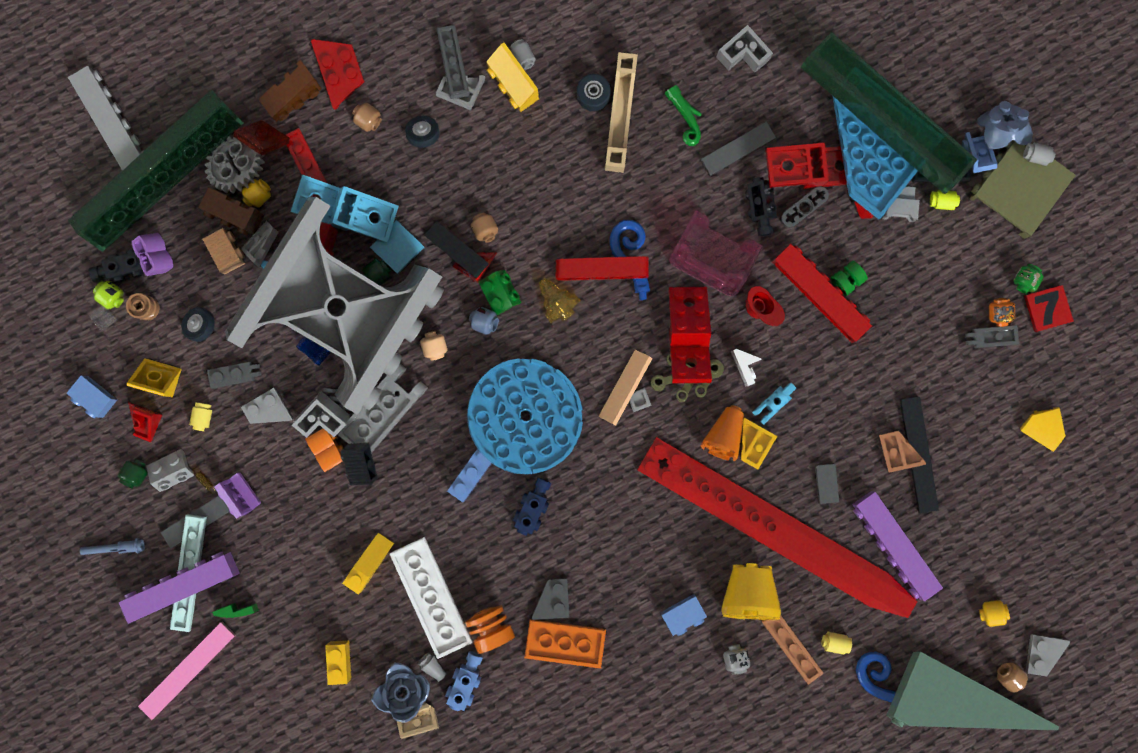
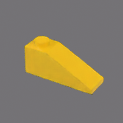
M378 533L342 584L355 593L360 594L394 543Z

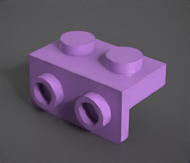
M240 472L214 487L218 492V496L223 499L230 513L236 519L248 514L261 504V501Z

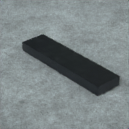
M437 221L424 235L475 278L489 265L487 261Z

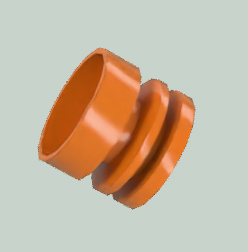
M502 605L481 610L465 621L466 627L475 625V627L469 630L470 635L477 633L480 635L473 640L478 654L493 650L515 637L510 624H500L507 618L506 614L497 616L504 611Z

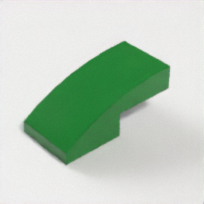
M233 603L212 613L213 616L234 618L253 614L259 611L255 603L238 610L236 603Z

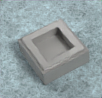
M645 388L634 391L629 401L633 412L652 406Z

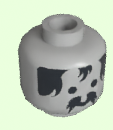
M740 644L728 646L729 650L723 654L726 670L732 672L733 675L746 673L750 667L748 650L740 648Z

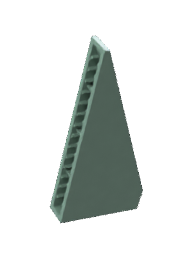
M913 652L886 715L892 719L891 722L899 727L905 725L1030 730L1059 729V726L922 652Z

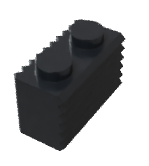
M368 442L350 443L341 450V459L345 464L346 478L349 479V485H371L378 479Z

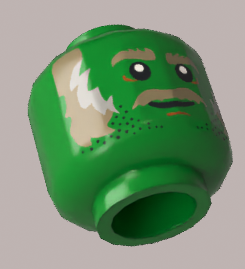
M1033 264L1020 267L1013 280L1017 286L1016 289L1024 294L1037 291L1044 278L1041 273L1042 270Z

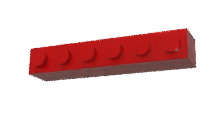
M790 244L772 263L851 343L857 342L872 327L869 323L870 319L865 314H860L856 310V305L851 300H846L842 296L843 292L837 286L833 287L828 282L830 280L828 276L823 272L820 273L815 268V263L802 255L803 252L798 246Z

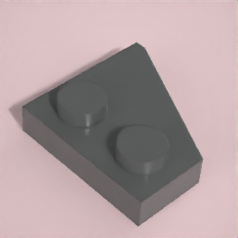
M567 578L547 580L532 615V620L569 618Z

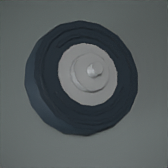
M417 116L411 119L405 128L406 138L409 143L419 148L433 145L440 135L438 123L430 116Z
M201 307L190 309L182 320V333L192 341L201 342L206 340L214 330V316L210 311Z

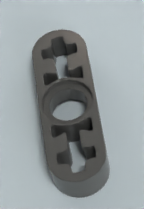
M821 186L813 189L781 215V224L786 228L794 227L827 201L829 197L828 190ZM816 191L818 193L822 192L824 194L822 199H817L813 204L811 200L817 195ZM800 203H807L809 211L802 212L799 208ZM797 212L798 215L792 220L794 223H787L785 221L787 219L786 215L791 216Z

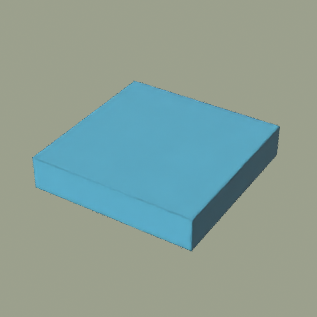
M396 220L393 223L388 242L377 240L370 248L399 274L419 254L424 246Z

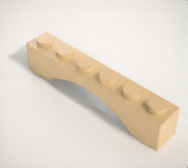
M618 53L605 171L624 173L638 54Z

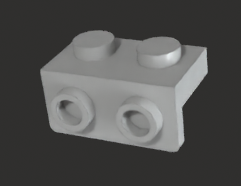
M182 449L146 465L150 484L159 492L167 490L194 476V472L188 467L186 456Z

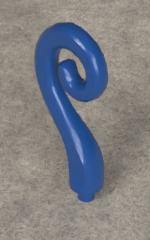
M623 220L612 229L609 242L614 257H627L620 247V235L625 230H633L637 234L635 242H631L627 236L623 237L622 243L626 249L637 250L644 244L645 231L638 222ZM633 279L635 293L639 294V300H647L646 293L650 292L648 279Z
M879 652L865 653L860 657L856 666L859 683L869 694L892 703L896 692L874 685L866 673L868 664L878 661L882 664L883 670L881 672L871 670L870 676L875 681H884L889 677L892 670L890 661Z

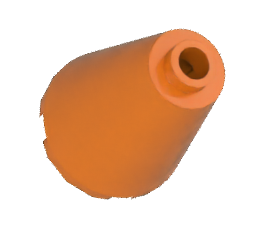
M734 405L726 407L702 441L701 448L703 450L705 447L708 448V453L718 458L729 461V458L732 457L733 461H736L739 454L744 413L741 412L742 409Z

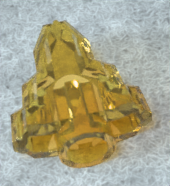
M545 278L539 282L541 294L545 298L546 317L550 324L559 318L564 322L575 313L573 308L581 300L574 293L570 294L566 289H559L553 282Z

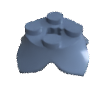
M1002 101L991 111L982 114L977 119V124L980 127H985L984 141L989 150L1005 147L1012 140H1015L1019 145L1031 144L1033 132L1028 120L1029 112L1007 101Z
M395 662L386 673V682L375 689L371 701L379 710L392 714L396 721L406 723L417 715L419 709L426 701L430 691V683L424 676L415 675L407 665ZM402 690L407 692L405 698L399 697L402 694Z

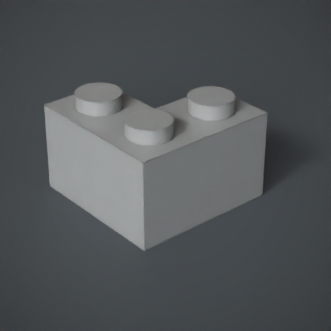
M747 25L719 49L716 57L728 71L743 59L754 72H757L770 60L773 53Z
M321 391L296 417L292 426L306 438L318 425L335 437L347 424L350 415Z

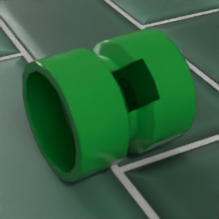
M853 260L843 267V271L839 270L831 277L833 285L843 292V296L849 295L855 290V286L859 287L868 280L863 268Z

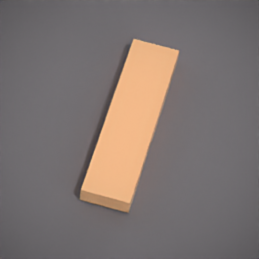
M637 350L634 351L599 415L600 418L616 426L653 358Z

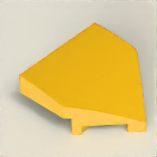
M1055 407L1050 410L1034 411L1020 430L1054 452L1065 437L1060 408Z

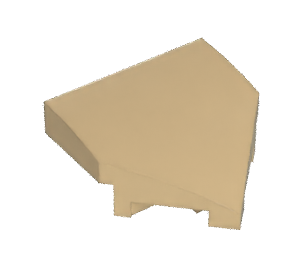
M425 702L412 720L406 723L397 721L401 739L439 728L435 709Z

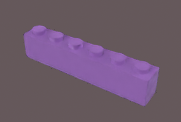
M870 491L852 504L855 508L853 512L859 519L864 520L866 531L876 537V545L881 551L885 550L888 554V562L892 567H897L899 570L898 576L904 583L907 582L911 587L909 591L915 599L925 602L943 589L876 492Z
M222 551L211 556L213 560L206 562L205 559L194 564V569L189 570L186 567L176 572L178 576L171 578V575L160 579V584L156 586L153 583L142 587L143 592L137 594L136 591L124 595L125 600L120 601L119 605L127 623L136 621L240 574L231 552L224 555Z

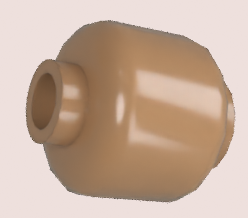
M364 103L361 106L358 104L352 112L354 115L353 122L366 132L375 131L382 121L379 110L369 103Z
M486 213L474 216L471 222V229L475 238L486 243L494 240L495 235L498 233V226L493 216Z
M1004 663L998 669L997 680L1008 691L1018 692L1025 688L1028 676L1017 664Z

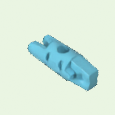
M789 383L784 389L779 386L752 413L757 415L766 407L770 412L760 421L764 425L792 399L789 395L796 387L792 383ZM774 399L778 400L777 405L774 403Z

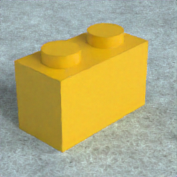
M349 640L331 641L325 645L328 685L347 684L351 680Z

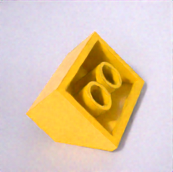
M502 43L487 60L488 69L486 71L492 79H497L499 82L497 86L503 94L507 93L510 97L508 101L514 109L518 108L522 112L539 100L538 88L506 44Z

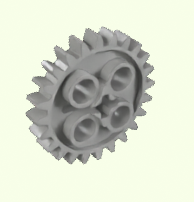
M235 134L233 139L228 136L226 142L221 139L220 146L215 144L216 150H210L212 156L207 157L210 162L205 164L208 168L205 170V173L208 175L206 178L210 181V184L219 191L235 193L236 189L241 192L242 186L249 188L248 182L255 183L253 178L259 177L257 171L263 170L260 164L265 163L262 159L265 155L261 152L263 149L250 136L246 137L244 134H241L240 137Z

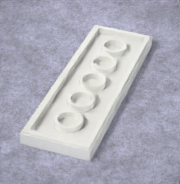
M423 537L389 553L436 658L439 659L473 643L426 538Z

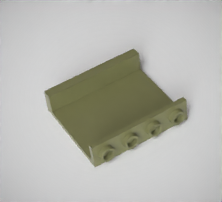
M1012 140L1005 146V151L1003 153L1000 152L996 156L997 169L987 170L983 173L982 177L984 179L972 188L971 192L973 194L969 199L973 201L978 198L1019 228L1021 231L1018 235L1025 239L1032 236L1076 175L1055 159L1047 166L1028 162L1027 159L1023 158L1026 145H1019L1015 140Z

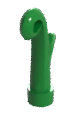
M675 85L664 94L674 104L690 127L683 134L684 142L689 146H694L701 139L700 128L694 115L700 117L701 113L685 100L678 85ZM689 135H693L694 139H690Z

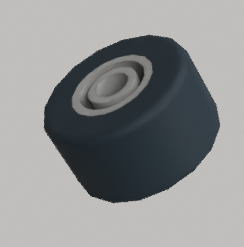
M588 74L579 81L577 100L584 109L598 111L608 104L611 94L608 80L602 75Z

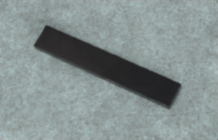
M920 397L900 399L906 440L926 462V465L911 468L918 513L939 511Z

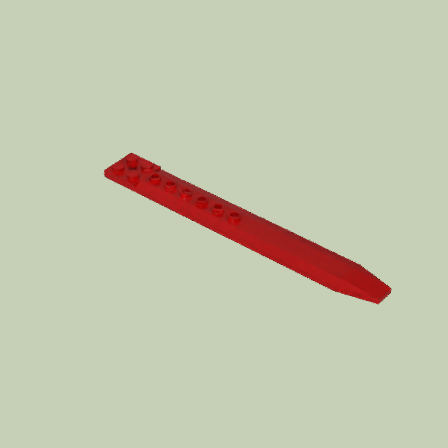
M657 437L637 469L649 478L869 607L909 618L918 602L886 571ZM666 458V463L669 465L661 469L658 460Z

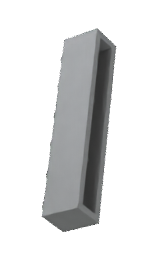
M86 66L69 76L68 79L123 173L132 179L151 167L148 163L150 160L149 156L144 150L141 151L138 146L141 144L135 134H131L129 122L120 115L122 112L121 108L116 102L113 103L111 100V91L101 83L103 80L101 74L97 70Z

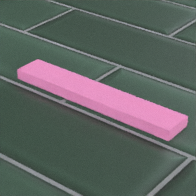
M221 622L138 707L153 720L236 634L224 622Z

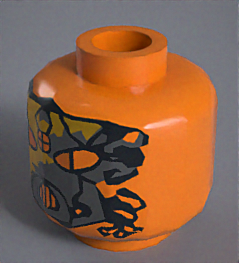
M1009 298L994 299V302L989 304V320L996 323L998 327L1008 326V323L1015 320V304Z

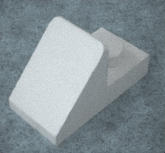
M738 349L731 351L745 387L754 384L756 375L752 368L749 369L748 365L762 359Z

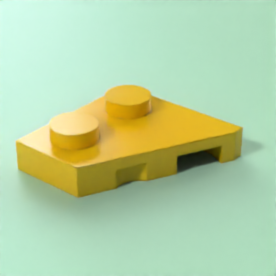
M744 418L741 461L758 470L777 436Z

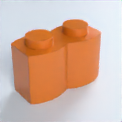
M321 429L305 438L319 465L326 472L343 462L341 450L344 447L342 445L339 446L335 440L338 438L337 435L333 437L325 429Z

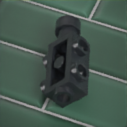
M764 177L752 179L753 183L747 184L748 189L745 192L746 198L750 200L748 215L752 222H758L759 228H757V233L759 237L772 235L773 228L770 226V220L777 218L774 187L769 188V180H764Z
M133 249L126 251V254L123 255L113 254L107 256V259L101 260L102 267L95 266L89 268V275L94 283L102 281L103 278L114 281V283H121L126 281L125 277L128 276L133 278L144 276L140 259ZM134 259V264L130 265L129 261Z

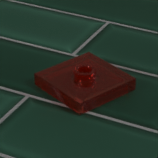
M263 120L237 129L233 137L261 156L289 144L290 140L289 137Z

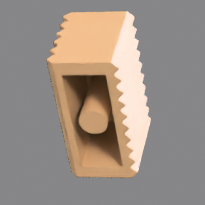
M222 228L202 239L221 273L227 274L245 264L243 261L245 256L239 247L236 248L234 244L236 239L231 231Z

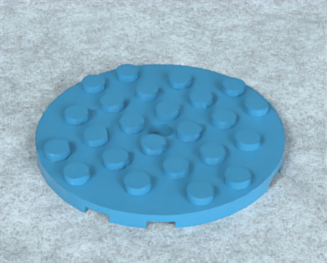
M520 358L508 360L490 369L475 386L467 409L469 432L480 453L495 466L517 474L540 473L558 465L574 449L580 437L583 424L581 401L571 381L560 370L546 364V362ZM522 411L530 413L529 421L521 419Z

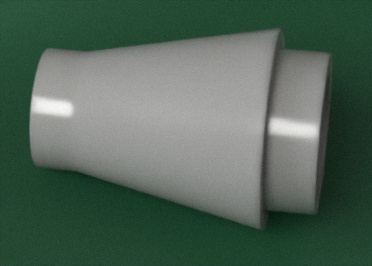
M427 653L419 660L420 670L435 678L438 682L446 675V672L442 669L434 655Z

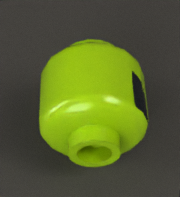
M102 281L93 290L94 300L106 309L118 308L124 301L122 298L123 290L111 281Z

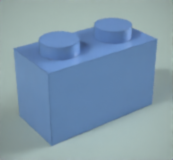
M83 375L78 378L66 393L71 397L70 400L74 404L84 407L86 409L85 412L92 418H103L117 401L114 396L93 379Z
M694 594L660 612L673 636L684 634L687 632V628L692 625L695 627L702 624L704 618L707 617Z

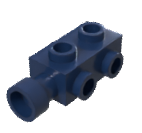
M537 477L534 491L530 490L528 494L524 493L520 502L523 504L521 512L517 510L513 521L516 522L514 527L517 528L518 533L527 536L528 533L532 535L534 530L538 531L542 522L539 520L541 512L545 514L549 505L546 502L547 497L544 495L546 490H549L551 482ZM532 501L538 502V506L536 508H533L531 506ZM529 519L531 523L524 525L523 520Z

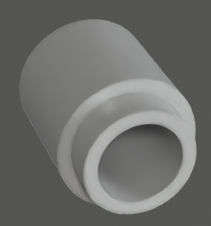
M523 39L515 41L511 45L512 54L524 70L530 69L534 65L536 58L528 43Z
M1034 142L1033 144L1028 143L1026 145L1023 158L1027 159L1028 162L1047 166L1053 162L1056 153L1053 151V147Z

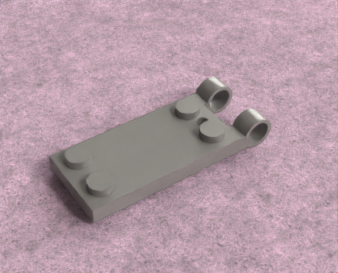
M399 364L396 371L391 376L387 375L377 386V388L381 389V394L375 405L370 410L362 407L358 415L354 413L338 435L348 444L368 442L372 453L413 404L425 393L428 387L420 381L410 393L396 383V380L406 371V368ZM396 391L400 392L399 396H395Z

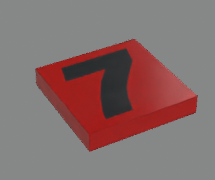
M1063 285L1024 296L1034 332L1074 322Z

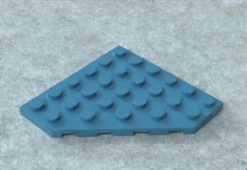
M855 65L833 92L832 96L848 194L877 219H880L945 135L863 69Z

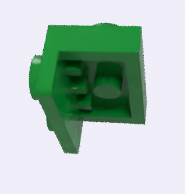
M505 270L496 271L478 282L492 310L497 315L513 306L521 304L519 294L514 289L511 278Z

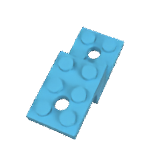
M305 175L301 176L290 212L298 214L308 197L316 194L322 201L330 205L321 222L344 231L351 230L383 242H388L398 205L345 186L339 188ZM372 212L377 213L379 216L377 223H372L369 219Z

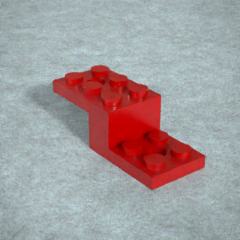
M825 143L766 148L769 188L803 185V189L819 186L847 185L845 169L839 171L835 168L837 161L843 163L841 146L825 148ZM783 162H790L792 170H784L782 167Z
M669 287L671 321L669 343L672 383H711L712 373L709 351L711 324L707 287ZM690 302L693 306L688 307L684 303ZM688 362H692L696 366L691 368L688 367L686 364Z

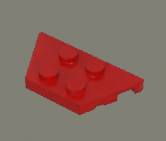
M312 39L311 43L332 107L336 110L346 98L353 94L356 88H359L364 83L354 48L351 44Z

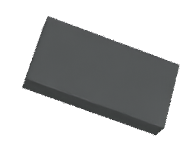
M815 465L819 504L839 502L836 465Z

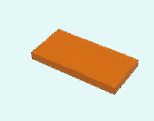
M530 619L524 658L601 668L606 629Z

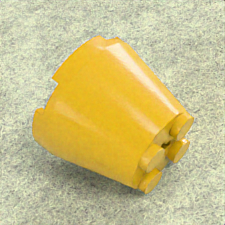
M747 563L746 567L744 565H733L722 604L723 617L780 620L781 608L772 566H760L758 568V564Z

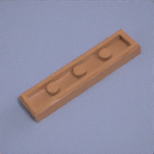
M781 615L780 620L761 621L808 685L823 674V671Z

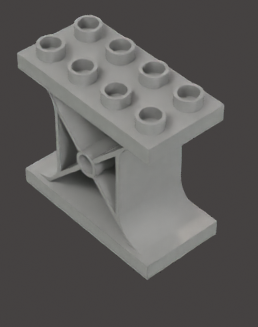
M308 197L226 328L225 334L228 341L243 348L249 336L257 328L269 323H280L341 357L345 373L343 381L334 395L343 407L358 415L362 407L370 410L377 402L381 389L377 388L376 384L382 374L385 373L391 376L398 368L402 356L396 353L403 340L406 339L412 342L420 332L423 322L417 319L424 306L433 308L441 298L444 288L439 286L438 283L442 276L429 268L414 264L404 281L392 287H381L326 252L322 246L319 233L321 221L329 210L330 205L317 197ZM337 298V306L332 310H328L329 301Z

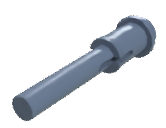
M136 538L133 541H119L118 544L81 547L80 554L118 552L119 554L136 552L138 554L144 551L145 545L144 540Z

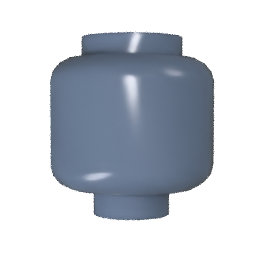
M484 307L477 308L469 316L471 328L482 334L494 332L499 324L497 314Z

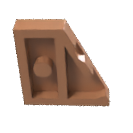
M899 431L879 435L889 473L926 465L925 460Z

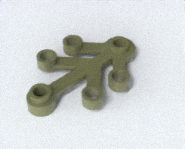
M669 354V355L667 356L666 362H667L668 365L671 366V362L669 361V358H670V354ZM712 359L710 360L711 366H717L718 368L717 371L711 370L712 379L719 378L723 374L724 366L719 360ZM656 375L651 379V387L655 391H662L666 385L672 384V375L667 377ZM657 379H660L662 381V384L656 385L655 381ZM685 383L682 390L677 392L676 398L679 402L687 400L688 393L694 383ZM710 383L698 385L695 389V395L700 398L704 397ZM699 388H702L704 390V393L699 394L697 390ZM684 393L686 397L680 399L678 395Z

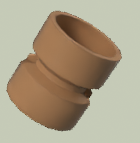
M142 293L131 295L126 302V310L129 315L141 320L149 321L154 319L160 310L159 303L155 298Z

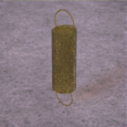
M201 471L195 475L207 491L214 487Z

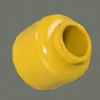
M254 179L255 183L249 182V188L244 187L242 189L244 197L242 200L249 207L259 208L271 197V188L262 179Z
M1001 600L984 602L982 605L983 609H979L981 621H985L989 627L1006 625L1007 620L1010 619L1008 606L1003 604Z

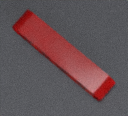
M643 256L556 260V280L640 279L649 277V258Z

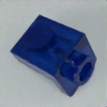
M305 336L296 346L297 349L307 355L318 366L331 353V351Z

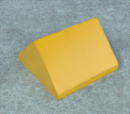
M144 358L128 380L127 386L165 397H173L181 369Z

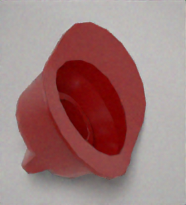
M755 286L749 290L747 300L745 301L748 314L755 319H761L771 326L782 324L785 320L784 310L771 294L761 286Z

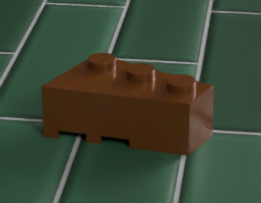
M301 60L296 63L298 68L291 74L287 72L284 75L286 79L281 84H274L258 99L276 122L285 120L289 116L288 113L294 109H300L307 99L315 98L322 89Z
M209 187L198 207L204 211V216L210 219L217 217L221 219V224L229 228L233 225L238 228L237 231L245 236H248L249 233L254 235L265 216L255 208L248 207L242 204V202Z

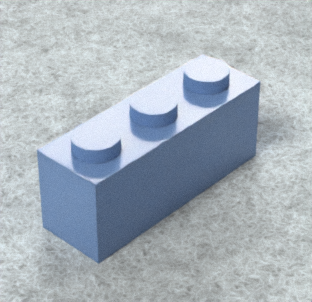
M477 449L447 492L461 502H464L492 463Z

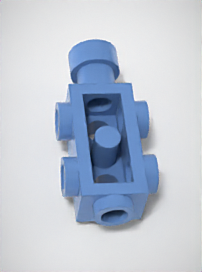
M469 651L466 657V665L462 664L460 669L456 667L452 679H455L453 687L449 685L445 695L448 698L446 704L450 705L451 709L465 711L466 705L471 706L474 695L471 694L474 687L478 688L481 677L478 676L480 671L476 669L482 662V655ZM464 677H467L469 679V682H463L462 679ZM461 696L462 701L455 699V697Z

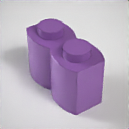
M159 233L139 235L132 241L133 250L140 259L141 268L147 276L166 273L173 268V260L166 251L165 242Z

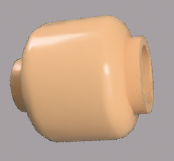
M436 331L425 333V337L420 340L423 355L430 360L443 358L447 352L444 336L436 334Z

